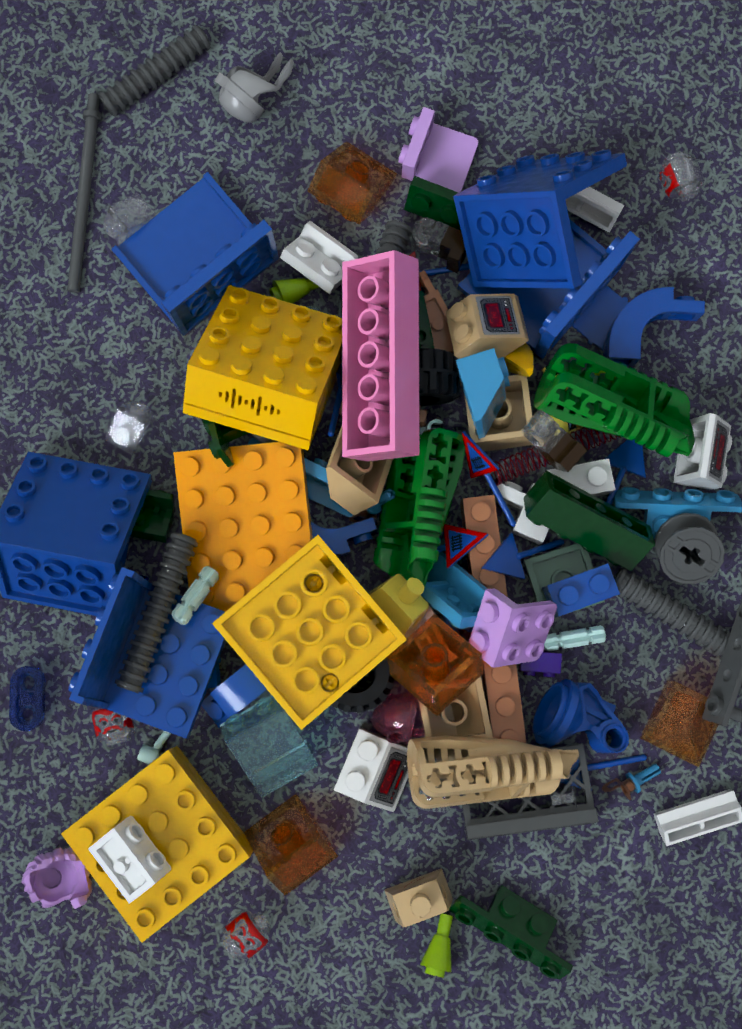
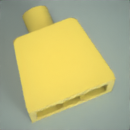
M395 574L368 593L407 640L414 634L429 609L428 602L421 596L424 592V585L417 578L412 577L406 580L401 574Z

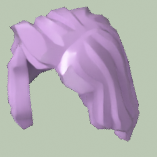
M59 847L52 852L37 855L32 862H29L22 877V884L25 885L24 892L29 894L32 903L41 901L43 908H49L64 900H70L73 908L76 909L86 904L87 898L92 892V881L88 878L90 873L71 847L64 849Z

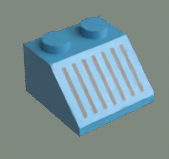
M494 348L456 360L461 385L479 439L484 438L506 399L505 387L510 386L509 373L504 357L497 358Z

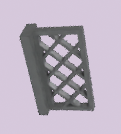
M584 744L549 748L561 750L578 749L579 767L573 775L570 774L569 781L559 794L557 792L552 793L556 799L549 809H540L530 801L533 796L519 798L524 803L517 813L512 814L507 813L498 806L501 800L495 803L490 801L487 803L492 808L485 817L471 819L469 804L462 805L466 839L475 840L599 822L597 810L594 808ZM580 772H581L582 783H581L579 780L576 779L577 775H578ZM572 782L584 790L586 804L573 805L562 797ZM559 800L566 805L554 808ZM527 805L534 809V811L522 812ZM495 809L498 810L501 814H503L497 816H490Z

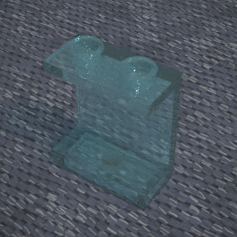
M272 695L261 698L254 706L230 716L226 722L220 725L226 745L261 798L318 766L309 743L306 739L303 740L286 711Z

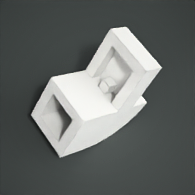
M510 481L497 485L506 504L520 509L516 525L512 528L511 533L538 545L542 544L549 528L543 525H536L526 517L524 496L526 494L522 492L523 487Z

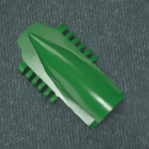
M567 343L558 349L547 366L535 394L534 407L564 422L620 436L630 441L634 439L636 444L641 446L645 444L647 449H656V453L665 457H669L672 453L689 456L692 452L695 438L690 422V401L684 391L673 386L668 387L667 383L658 382L652 376L647 377V374L641 371L638 373L635 368H627V365L622 362H614L578 344ZM571 357L576 358V360H572L571 362L565 361L571 359ZM600 371H604V372H605V373H601L599 376H597V375L594 374V373H599Z
M443 428L428 429L419 434V456L393 459L387 476L385 490L392 489L395 492V498L381 505L382 514L379 516L381 523L378 525L377 532H379V536L376 537L377 548L374 550L373 557L375 565L391 577L395 574H401L406 580L412 577L417 578L423 583L424 589L429 572L432 570L434 563L438 562L439 551L437 547L440 546V536L443 532L462 472L465 454L462 434ZM429 456H432L431 458H437V459H436V460H429ZM402 460L410 462V464H402ZM401 473H403L404 477H407L406 483L400 479Z

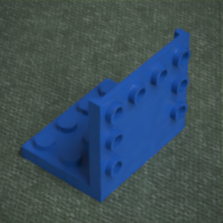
M607 149L594 152L591 156H585L583 151L568 154L564 158H559L558 153L545 155L536 160L533 155L524 156L516 159L515 165L500 167L496 170L497 174L480 177L477 179L476 185L454 195L453 198L474 287L574 289L581 285L582 281L566 199L626 167L625 153L611 154V150Z
M208 172L203 175L199 182L118 247L115 245L111 249L183 336L216 310L228 285L245 287L279 259L272 228L265 220H262L259 224H252Z
M570 220L582 284L574 289L474 287L471 272L458 284L457 289L466 296L470 294L517 295L529 341L526 343L543 360L623 267L640 240L634 233L629 231L623 239L617 236L608 248L605 249Z
M28 451L0 508V591L2 598L97 616L102 606L106 607L111 595L108 593V587L115 573L119 574L121 570L120 560L151 486V474Z
M121 567L119 574L115 573L110 581L108 593L111 595L106 607L102 606L96 616L95 625L98 628L94 638L89 639L84 646L82 658L85 660L80 672H75L70 681L69 692L72 693L69 700L82 705L107 709L189 739L226 642L212 624L225 611L201 603L196 612L192 611L193 616L186 625L176 622L172 615L169 614L167 619L170 622L164 625L166 632L165 634L161 633L160 636L162 643H158L156 647L159 651L154 653L152 657L155 659V662L149 665V668L152 670L150 673H146L145 676L148 679L147 683L143 682L142 688H144L143 693L139 692L138 694L118 687L114 682L121 676L118 672L119 669L124 668L125 664H122L123 659L127 660L128 654H126V651L132 647L130 640H134L136 636L133 632L138 630L140 625L137 622L143 618L141 611L146 610L147 607L144 603L146 600L149 601L151 596L148 593L154 589L152 584L138 573ZM176 595V596H175V600H177L176 605H177L178 603L181 604V602H182V601H181V598H182L183 596H181V595ZM172 604L171 609L174 610L176 605Z

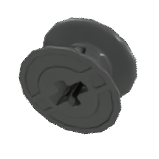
M682 513L673 516L660 526L655 535L654 547L660 558L659 561L663 572L671 580L681 584H697L708 580L718 572L724 562L725 549L722 540L718 537L715 525L702 515Z

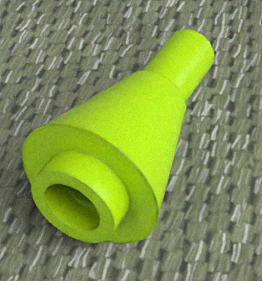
M305 278L273 280V287L269 288L271 297L294 304L311 290L320 287Z
M440 914L437 932L434 934L420 965L426 967V974L444 978L445 972L452 973L451 940L449 938L453 920L451 915Z

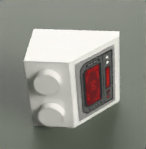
M708 413L690 419L695 442L689 456L677 455L673 480L675 484L713 490L722 488V484L726 480V457L732 445L731 425L718 415Z
M359 727L334 791L362 803L394 812L409 777L407 747Z

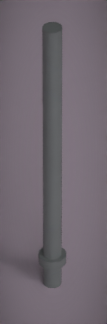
M95 93L88 94L87 110L83 111L85 130L67 291L73 293H80L98 121H101L102 114L99 112V95Z

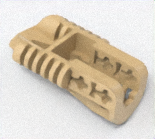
M442 735L410 739L407 746V767L411 796L417 806L425 809L549 795L556 791L561 779H568L570 777L572 765L579 758L578 749H548L511 739ZM422 790L426 795L430 796L431 799L427 800L426 795L420 794L419 791Z

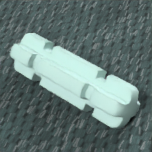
M209 566L203 567L198 574L199 578L193 581L181 598V604L178 603L172 611V618L176 622L186 625L193 616L192 611H197L210 592L209 588L213 587L219 579V573Z
M599 625L589 627V630L581 628L559 632V635H556V633L548 634L544 649L549 652L559 650V647L567 649L589 645V642L592 644L605 642L606 634L604 627Z

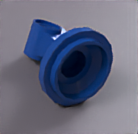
M568 679L553 684L546 691L536 709L532 725L536 743L549 748L578 732L584 731L591 748L601 754L624 751L629 744V735L624 725L614 714L615 705L603 700L591 683L573 682ZM607 732L610 733L612 738L610 746L606 742Z

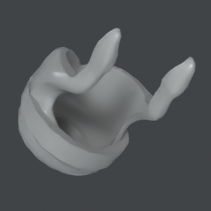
M281 52L276 56L265 76H261L239 65L232 68L227 76L219 72L214 81L222 86L219 92L221 106L231 116L243 122L252 123L258 118L260 119L265 110L258 103L259 96L262 93L278 91L284 81L291 75L294 65L293 60L290 59L285 65L275 84L269 81L280 69L283 58Z

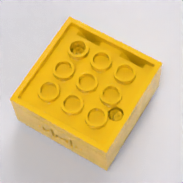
M228 285L187 364L183 413L309 450L337 380L336 372L341 364L340 357L342 355V318L316 311L306 306L282 301L275 297L248 291L241 287Z
M319 535L314 537L212 623L301 730L407 640Z
M178 746L167 750L61 833L141 943L250 858L255 850L253 844ZM131 815L143 827L147 836L165 856L172 869L156 884L129 904L88 848Z

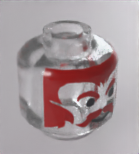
M677 152L665 158L658 175L666 195L669 198L680 199L681 201H688L696 197L698 190L705 181L696 157L685 152Z
M97 708L92 712L96 738L101 742H106V746L132 740L131 735L137 731L136 720L102 708Z
M244 909L224 924L221 942L234 959L240 957L243 960H248L268 945L270 939L267 930L271 926L260 911L254 914L252 911Z

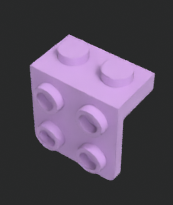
M423 107L420 117L414 116L409 129V135H412L409 146L403 145L398 163L402 164V178L412 181L414 176L460 193L475 156L478 140L473 136L435 124V111Z
M495 588L485 589L467 648L492 668L536 661L544 651V644L550 627L554 622L557 605L551 600L516 604Z

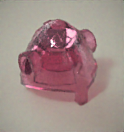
M413 689L398 694H389L385 701L373 711L370 722L379 733L386 736L388 742L394 744L406 742L408 744L410 739L424 736L423 728H413L418 706L417 691Z

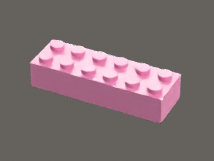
M392 250L342 262V457L368 462L419 456V259Z

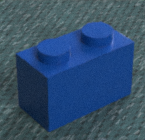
M608 563L542 587L546 600H551L557 605L554 618L620 594Z

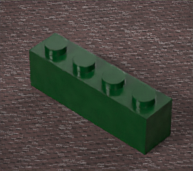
M547 470L524 496L526 517L532 523L539 526L543 525L553 530L559 537L570 539L580 544L586 551L590 553L595 552L605 557L615 566L620 565L632 571L655 546L650 525Z

